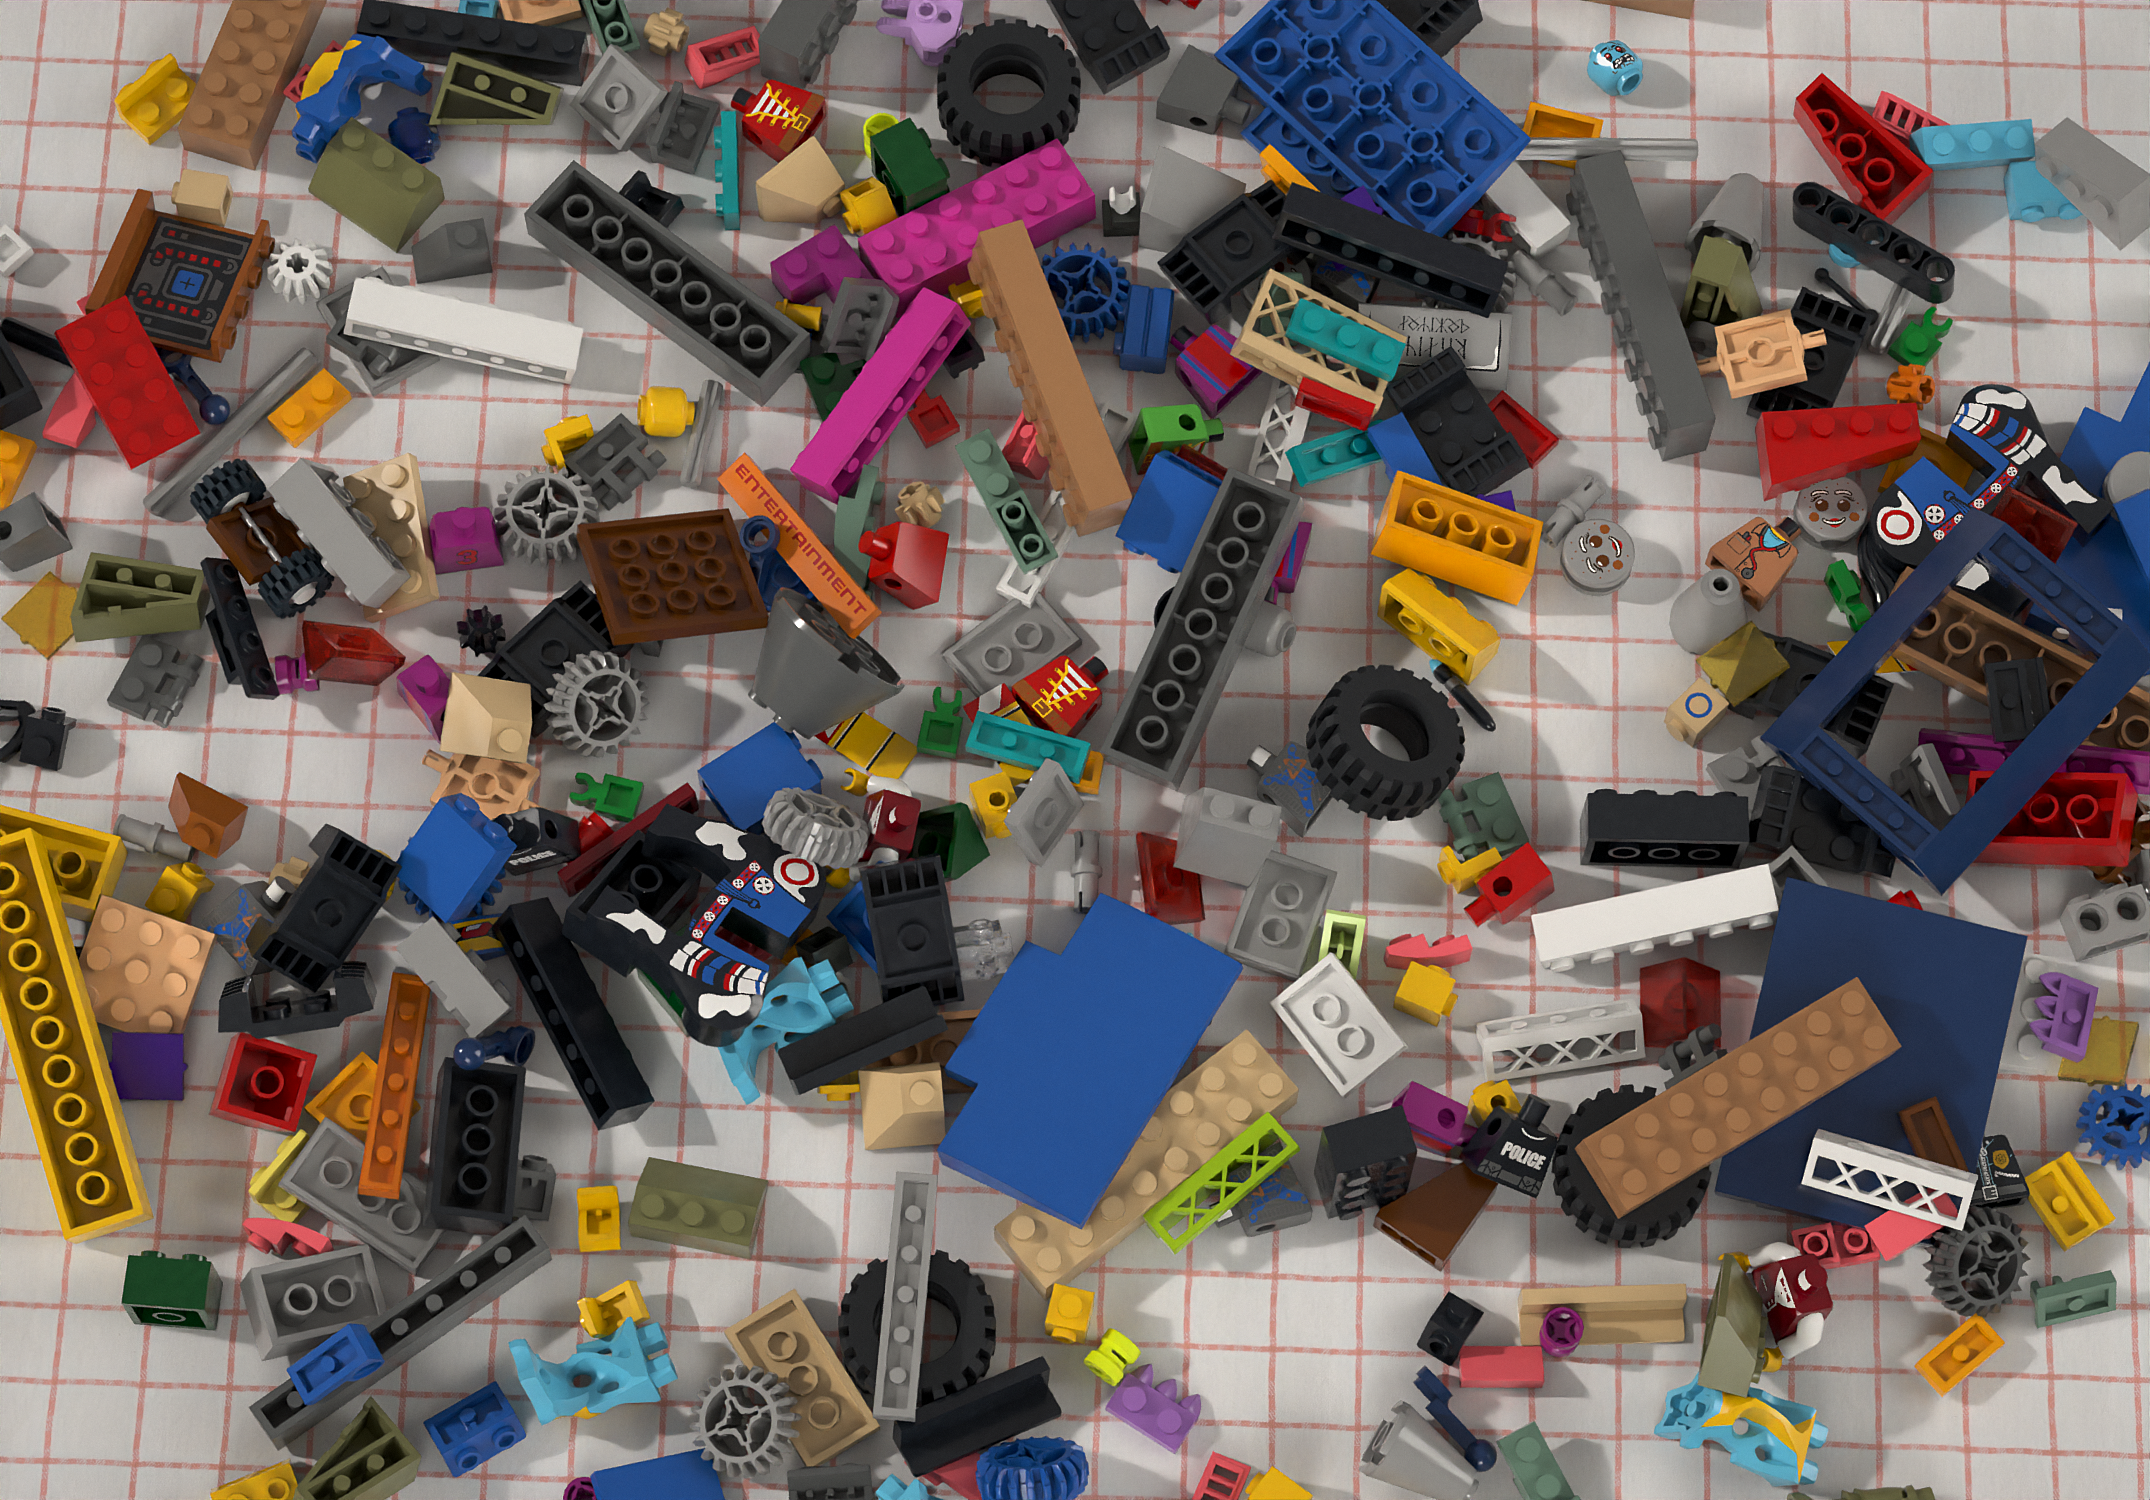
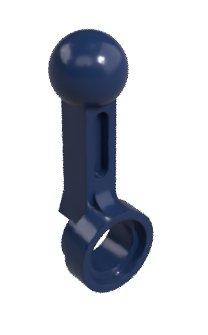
M154 347L168 374H171L176 381L182 383L200 405L199 413L201 418L211 425L224 423L230 415L229 402L223 396L213 394L196 374L190 364L192 356L182 354L177 361L168 363L165 362V359L170 354L178 352Z
M758 515L751 517L743 524L739 539L743 548L750 553L749 565L762 597L769 566L775 556L773 551L779 544L780 531L771 519ZM763 529H769L770 537L768 541L762 546H755L754 539L756 534Z
M519 1025L517 1027H509L506 1032L497 1030L494 1034L480 1039L464 1038L456 1044L453 1057L456 1064L465 1070H475L484 1061L498 1056L504 1057L505 1062L508 1064L522 1067L533 1051L535 1032L533 1029Z
M1424 1365L1416 1373L1418 1378L1413 1381V1384L1431 1402L1425 1408L1462 1447L1464 1458L1477 1472L1490 1470L1497 1460L1496 1448L1488 1440L1476 1439L1449 1410L1448 1402L1453 1395Z

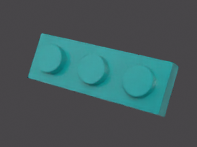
M721 111V126H714L715 149H722V160H715L716 183L722 182L723 194L715 195L716 216H724L725 231L740 230L736 111Z
M1300 298L1296 303L1285 333V337L1388 382L1395 377L1406 345L1401 341L1303 298Z
M1382 418L1370 422L1368 428L1382 422ZM1353 427L1294 446L1286 451L1285 454L1300 487L1383 461L1367 436L1368 429L1367 431H1362Z
M977 711L965 748L966 752L1032 771L1039 770L1045 759L1048 758L1061 765L1070 782L1079 784L1091 751V743Z

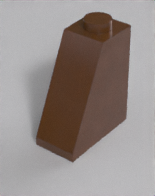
M1461 1162L1381 1208L1375 1216L1373 1227L1441 1272L1494 1197L1498 1183L1473 1173L1464 1162Z

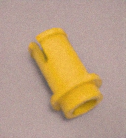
M786 298L783 302L776 301L775 308L800 327L815 329V331L820 330L823 307L789 303V299Z

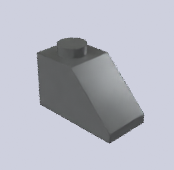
M483 218L444 224L411 247L417 284L493 272Z

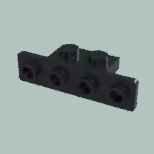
M204 558L200 564L215 608L205 618L228 684H242L245 695L248 698L276 699L280 692L238 570L229 559Z

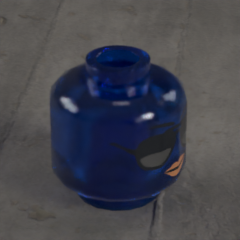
M408 107L396 112L397 118L391 121L387 127L390 144L419 164H425L434 160L435 153L441 147V139L437 125H429L432 115L426 112H419L418 107Z

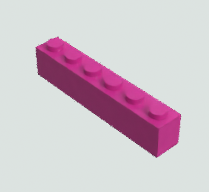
M925 287L909 303L907 310L900 320L887 333L885 340L878 350L865 363L861 373L850 388L843 393L839 403L828 418L821 423L817 433L806 448L799 453L795 463L790 468L791 472L805 489L838 505L839 496L845 497L860 477L863 465H868L971 325L970 320L958 303Z

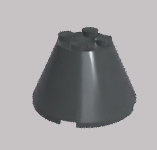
M781 587L774 596L753 686L748 693V696L756 704L764 709L769 707L776 713L772 719L778 726L789 733L795 730L802 737L810 740L812 736L901 692L905 685L901 683L897 686L901 679L900 675L860 635L852 639L840 625L836 627L821 614L824 610L823 607L792 589Z

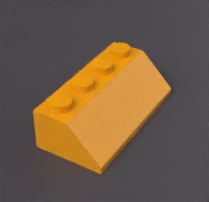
M1397 470L1376 527L1371 555L1517 606L1533 577L1543 521Z

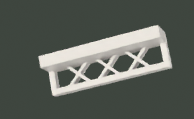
M1292 349L1293 351L1299 354L1307 353L1304 351ZM1323 354L1322 357H1323L1324 362H1325V364H1326V362H1327V355H1326V354ZM1274 377L1247 474L1255 477L1257 467L1272 459L1278 469L1275 482L1262 478L1258 479L1291 492L1295 474L1285 452L1294 446L1304 443L1313 412L1296 406L1295 410L1282 415L1275 404L1276 399L1289 392L1296 399L1298 390L1284 382L1286 385L1280 388L1282 380ZM1273 413L1276 420L1270 422ZM1282 426L1287 434L1286 443L1273 450L1266 439V435L1271 430ZM1264 447L1267 453L1261 456V452Z
M1633 998L1476 1023L1477 1039L1483 1051L1486 1081L1494 1080L1495 1082L1646 1058L1642 1013ZM1633 1030L1634 1047L1616 1049L1609 1044L1618 1032ZM1589 1037L1597 1043L1590 1053L1578 1056L1570 1050L1579 1038ZM1549 1043L1558 1049L1548 1061L1538 1062L1530 1056L1541 1044ZM1511 1050L1518 1055L1509 1067L1494 1069L1493 1052Z
M1818 1129L1812 1143L1801 1184L1962 1231L1978 1175ZM1818 1156L1835 1160L1843 1174L1830 1181L1813 1176ZM1845 1163L1856 1167L1848 1170ZM1867 1169L1877 1174L1883 1186L1871 1192L1859 1189L1852 1176ZM1885 1175L1894 1177L1896 1179L1888 1182ZM1846 1179L1850 1186L1839 1183ZM1904 1181L1915 1183L1923 1197L1911 1204L1901 1202L1892 1188ZM1925 1187L1935 1189L1936 1191L1929 1194ZM1886 1191L1890 1198L1881 1196L1879 1194ZM1944 1193L1963 1197L1957 1218L1940 1213L1932 1199ZM1927 1203L1930 1210L1919 1206Z

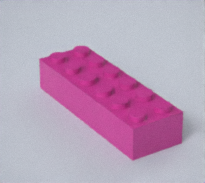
M1057 138L857 238L860 260L874 279L883 280L899 297L898 310L895 315L896 318H899L905 313L909 303L916 298L923 287L943 296L948 293V286L954 283L958 286L971 279L968 272V263L971 260L972 248L975 247L979 232L1022 219L1032 245L1036 249L1096 219L1095 194Z

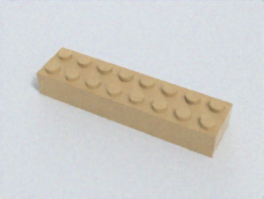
M1246 1029L1167 1091L1082 1230L1023 1203L994 1226V1240L1042 1298L1047 1301L1052 1296L1054 1283L1066 1286L1146 1223L1143 1218L1146 1212L1267 1111L1276 1120L1297 1104L1299 1089Z

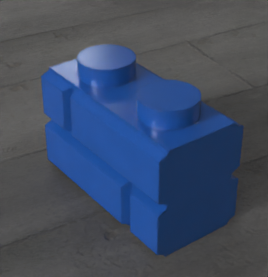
M1141 285L1129 286L1128 298L1125 300L1120 299L1119 301L1124 307L1123 312H1118V320L1124 321L1123 333L1115 332L1113 355H1120L1119 368L1127 371H1144L1145 373L1153 374L1165 373L1175 291L1158 287L1152 289L1149 286Z

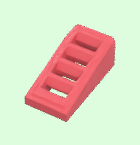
M755 26L688 45L684 62L699 89L715 85L760 63L758 45L760 34ZM747 42L752 52L747 53L742 43ZM733 48L737 57H733L729 49ZM719 54L722 61L718 62L715 55Z
M1881 91L1872 113V117L1908 149H1910L1909 135L1912 134L1910 132L1914 123L1921 127L1950 125L1885 91ZM1885 113L1892 115L1890 122L1884 119ZM1900 118L1906 120L1904 129L1897 126Z
M1213 1451L1192 1500H1202L1204 1495L1215 1500H1238L1251 1467ZM1216 1466L1238 1474L1236 1482L1214 1473ZM1212 1481L1232 1489L1230 1496L1209 1488V1482Z

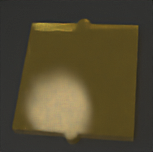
M49 571L1 619L20 636L22 644H29L45 659L49 660L74 636L70 615L78 594L75 587L69 588Z
M1752 620L1696 659L1697 664L1711 679L1712 688H1718L1734 707L1790 668L1789 663L1775 648L1774 640L1772 638L1767 639Z
M2103 1016L2102 1019L2093 1018L2085 1057L2079 1063L2062 1057L2057 1075L2058 1079L2087 1083L2089 1087H2093L2095 1084L2124 1086L2139 1030L2138 1022L2111 1020L2109 1016Z

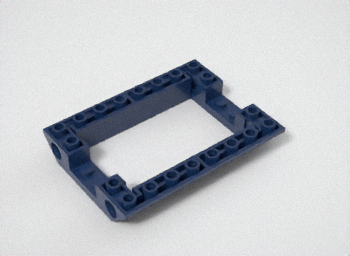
M1972 507L1760 737V740L1795 770L1803 772L1802 776L1819 791L1825 788L1882 837L1881 845L1942 897L2150 669V653L2126 623L2006 522ZM1978 559L1989 569V575L2005 588L2010 584L2014 585L2069 632L2067 640L2085 656L2089 653L2097 661L1949 823L1939 831L1825 733L1823 729L1976 564Z

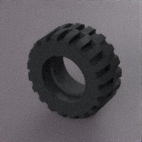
M1005 19L994 20V25L986 27L985 23H981L973 27V34L969 35L967 32H964L955 39L956 48L953 46L948 47L943 56V64L939 65L937 74L939 121L941 127L947 130V138L953 146L961 144V153L969 159L977 156L980 159V164L991 167L992 163H998L1003 166L1057 138L1064 147L1069 141V133L1075 131L1078 123L1081 77L1072 51L1069 49L1065 50V42L1059 36L1053 35L1049 37L1047 28L1036 24L1035 28L1029 27L1026 20L1016 19L1014 24L1006 23ZM1003 74H1015L1026 77L1036 83L1043 91L1044 96L1029 110L1016 114H1001L984 107L973 94L983 82L992 77Z
M1374 665L1359 667L1357 671H1349L1334 684L1312 715L1308 724L1309 731L1306 734L1307 749H1310L1307 755L1311 767L1318 770L1316 773L1317 779L1322 786L1327 785L1330 788V795L1337 802L1340 799L1349 805L1347 809L1357 814L1363 811L1367 813L1368 818L1381 820L1383 816H1387L1388 821L1403 820L1405 816L1406 818L1416 817L1425 809H1429L1459 772L1460 764L1464 760L1465 747L1463 743L1465 742L1463 727L1457 725L1460 718L1455 708L1450 709L1447 704L1449 699L1442 691L1439 693L1431 687L1433 683L1425 677L1420 680L1413 676V671L1405 668L1397 671L1394 670L1393 665H1379L1377 669H1375ZM1361 724L1380 727L1395 736L1406 749L1410 761L1393 759L1376 749L1365 736Z
M1633 1084L1621 1085L1616 1093H1613L1610 1088L1598 1091L1594 1100L1586 1098L1578 1105L1576 1113L1570 1114L1559 1136L1551 1171L1555 1174L1553 1181L1555 1195L1562 1197L1561 1208L1566 1216L1574 1214L1577 1218L1575 1226L1583 1233L1589 1228L1597 1233L1595 1240L1607 1244L1608 1239L1611 1238L1618 1240L1619 1248L1630 1249L1633 1242H1640L1641 1247L1644 1248L1653 1246L1660 1237L1664 1241L1676 1235L1678 1228H1685L1692 1220L1710 1183L1712 1172L1709 1170L1711 1164L1618 1219L1577 1154L1575 1147L1583 1139L1656 1097L1657 1088L1645 1086L1643 1092H1634Z
M938 1249L935 1255H931L927 1298L942 1303L952 1312L956 1322L957 1333L954 1344L948 1352L934 1361L920 1364L916 1407H922L976 1384L979 1377H985L990 1368L991 1356H994L996 1346L994 1304L991 1295H987L985 1291V1283L978 1274L973 1276L969 1271V1265L960 1258L953 1262L949 1260V1253ZM878 1258L867 1264L868 1271L864 1275L858 1273L851 1281L850 1292L844 1294L841 1302V1316H838L841 1354H843L846 1369L850 1376L856 1378L857 1386L865 1394L872 1393L875 1395L880 1345L878 1328L883 1314L888 1259L883 1262Z

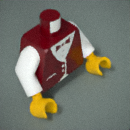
M847 768L844 773L853 776V781L847 787L841 785L840 788L858 797L866 795L867 792L870 794L867 796L862 818L868 824L867 828L870 830V835L865 852L859 858L857 865H851L850 868L840 867L839 869H834L829 865L825 866L832 871L829 875L825 876L827 883L837 889H841L848 884L850 879L852 882L860 881L858 869L860 867L875 865L879 860L887 863L907 858L913 846L921 800L912 797V793L904 781L874 775L869 777L852 768Z
M1775 1242L1750 1249L1747 1255L1740 1251L1726 1253L1734 1256L1745 1274L1750 1266L1754 1269L1751 1273L1757 1291L1763 1299V1308L1766 1317H1768V1323L1775 1343L1778 1345L1776 1348H1764L1762 1358L1765 1357V1363L1762 1372H1776L1782 1365V1358L1785 1357L1789 1360L1815 1346L1821 1339L1824 1321L1833 1309V1302L1826 1284L1828 1275L1826 1270L1819 1264L1817 1256L1814 1253L1802 1255L1798 1248L1784 1242ZM1724 1254L1720 1255L1718 1260H1723Z

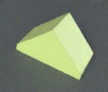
M1327 909L1318 962L1332 952L1356 980L1366 916Z

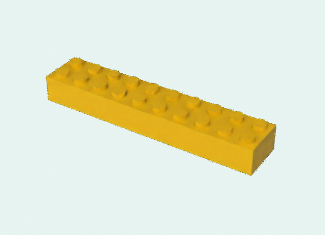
M27 828L0 837V1019L64 1239L78 1244L154 1219L42 835L32 828Z

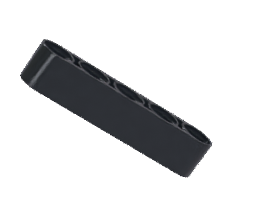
M1804 182L1795 188L1793 192V221L1799 228L1828 245H1835L1844 254L1851 256L1859 263L1927 302L1940 304L1951 298L1954 292L1955 266L1948 257L1818 183ZM1806 204L1816 205L1813 208L1803 207ZM1838 222H1844L1848 225L1837 226L1835 224ZM1868 241H1878V242H1880V243H1878V244H1868V243H1866V242H1868ZM1901 259H1909V260H1911V262H1909V263H1902V262H1899L1898 260H1901ZM1934 277H1940L1944 280L1932 281L1930 279Z

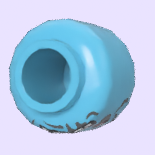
M1612 40L1607 43L1598 44L1591 51L1587 66L1588 76L1606 94L1610 96L1628 95L1639 86L1643 77V63L1641 58L1625 43L1619 40Z

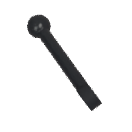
M1819 268L1815 271L1814 276L1818 282H1825L1857 310L1874 315L1870 326L1875 324L1878 318L1876 310L1866 309L1829 276V271L1826 268Z

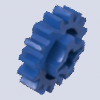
M2121 1080L2116 1090L2107 1082L2102 1086L2101 1094L2096 1090H2092L2087 1097L2089 1102H2083L2078 1110L2084 1116L2079 1117L2076 1127L2085 1129V1132L2081 1134L2078 1140L2080 1143L2090 1142L2092 1147L2087 1155L2091 1157L2097 1153L2101 1154V1165L2104 1167L2110 1160H2115L2117 1170H2122L2127 1161L2130 1162L2134 1169L2140 1166L2142 1157L2150 1161V1095L2146 1098L2141 1096L2142 1086L2139 1084L2133 1091L2127 1090L2126 1081ZM2103 1106L2104 1110L2102 1113L2105 1119L2096 1124L2097 1111ZM2117 1120L2120 1125H2125V1124H2127V1126H2128V1125H2130V1126H2129V1128H2128L2127 1131H2126L2125 1128H2124V1126H2117V1127H2116V1125H2113V1124H2114L2115 1121ZM2147 1127L2146 1139L2140 1145L2139 1140L2141 1137L2138 1132Z

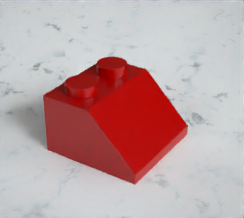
M238 1032L231 1038L209 1115L247 1127L295 1133L318 1055L268 1039H257L245 1032Z

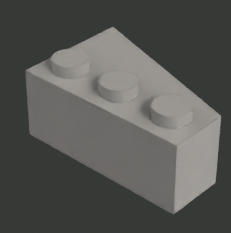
M2068 117L2035 143V165L2038 172L2048 179L2120 251L2150 227V174Z
M432 916L400 943L396 949L423 982L442 1001L443 1006L448 1012L452 1013L466 1029L465 1032L468 1036L480 1039L514 1009L509 1003L514 996L499 979L493 984L482 972L488 966L473 949L466 953L456 942L461 935L450 922L445 923L443 920L439 922L436 917Z

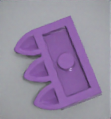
M2058 972L2042 974L2039 976V980L2052 996L2039 997L2034 1000V1003L2038 1010L2048 1019L2033 1021L2029 1024V1027L2034 1035L2043 1042L2041 1049L2079 1063L2086 1054L2099 988Z
M1152 1364L1142 1365L1131 1373H1127L1107 1403L1105 1410L1171 1453L1176 1454L1198 1420L1201 1410L1200 1395L1194 1394L1184 1398L1178 1404L1175 1403L1177 1396L1176 1380H1166L1153 1389L1151 1387L1153 1382Z

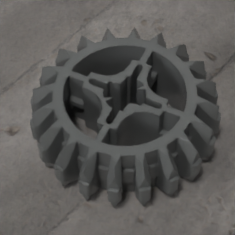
M1969 1207L1962 1231L1945 1226L1941 1232L1936 1231L1932 1234L1935 1239L1934 1245L1925 1248L1931 1254V1259L1922 1264L1927 1270L1931 1271L1924 1280L1934 1287L1931 1295L1940 1300L1941 1305L1946 1309L1954 1312L1957 1311V1314L1965 1317L1973 1316L1975 1313L1978 1316L1986 1317L1988 1312L2000 1313L2001 1303L2005 1305L2013 1304L2011 1292L2022 1291L2018 1281L2020 1277L2028 1276L2025 1270L2022 1269L2023 1263L2031 1259L2026 1253L2022 1252L2028 1244L2024 1238L2019 1237L2022 1229L2017 1224L2012 1223V1218H2009L2004 1213L1997 1212L1996 1209L1990 1207ZM1982 1232L1989 1234L1992 1240L1991 1243L1987 1244V1241L1982 1240ZM1966 1279V1282L1971 1283L1973 1290L1966 1292L1961 1281Z

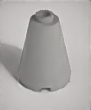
M1748 173L1732 175L1690 228L1684 246L1685 250L1688 248L1691 252L1692 257L1690 260L1694 264L1704 236H1709L1712 238H1726L1734 245L1742 247L1750 273L1756 268L1761 251L1764 186L1755 176Z
M1725 569L1710 570L1683 591L1673 603L1669 626L1673 638L1683 650L1690 654L1692 651L1696 654L1704 655L1703 658L1714 659L1728 655L1738 648L1743 640L1748 627V617L1739 581L1730 571Z
M1400 1400L1391 1409V1411L1397 1414L1393 1421L1387 1422L1383 1419L1371 1438L1361 1459L1367 1464L1360 1466L1359 1471L1368 1477L1436 1500H1470L1479 1485V1481L1475 1479L1477 1470L1410 1404Z

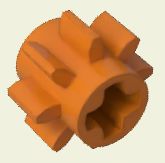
M1909 364L1908 366L1899 365L1898 372H1893L1889 376L1886 390L1888 397L1891 400H1896L1897 404L1916 402L1917 410L1922 411L1923 404L1929 403L1934 396L1935 383L1931 376L1924 375L1925 366Z

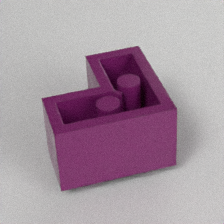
M835 224L770 262L773 285L784 299H789V303L804 305L824 292L834 304L844 277L874 279Z

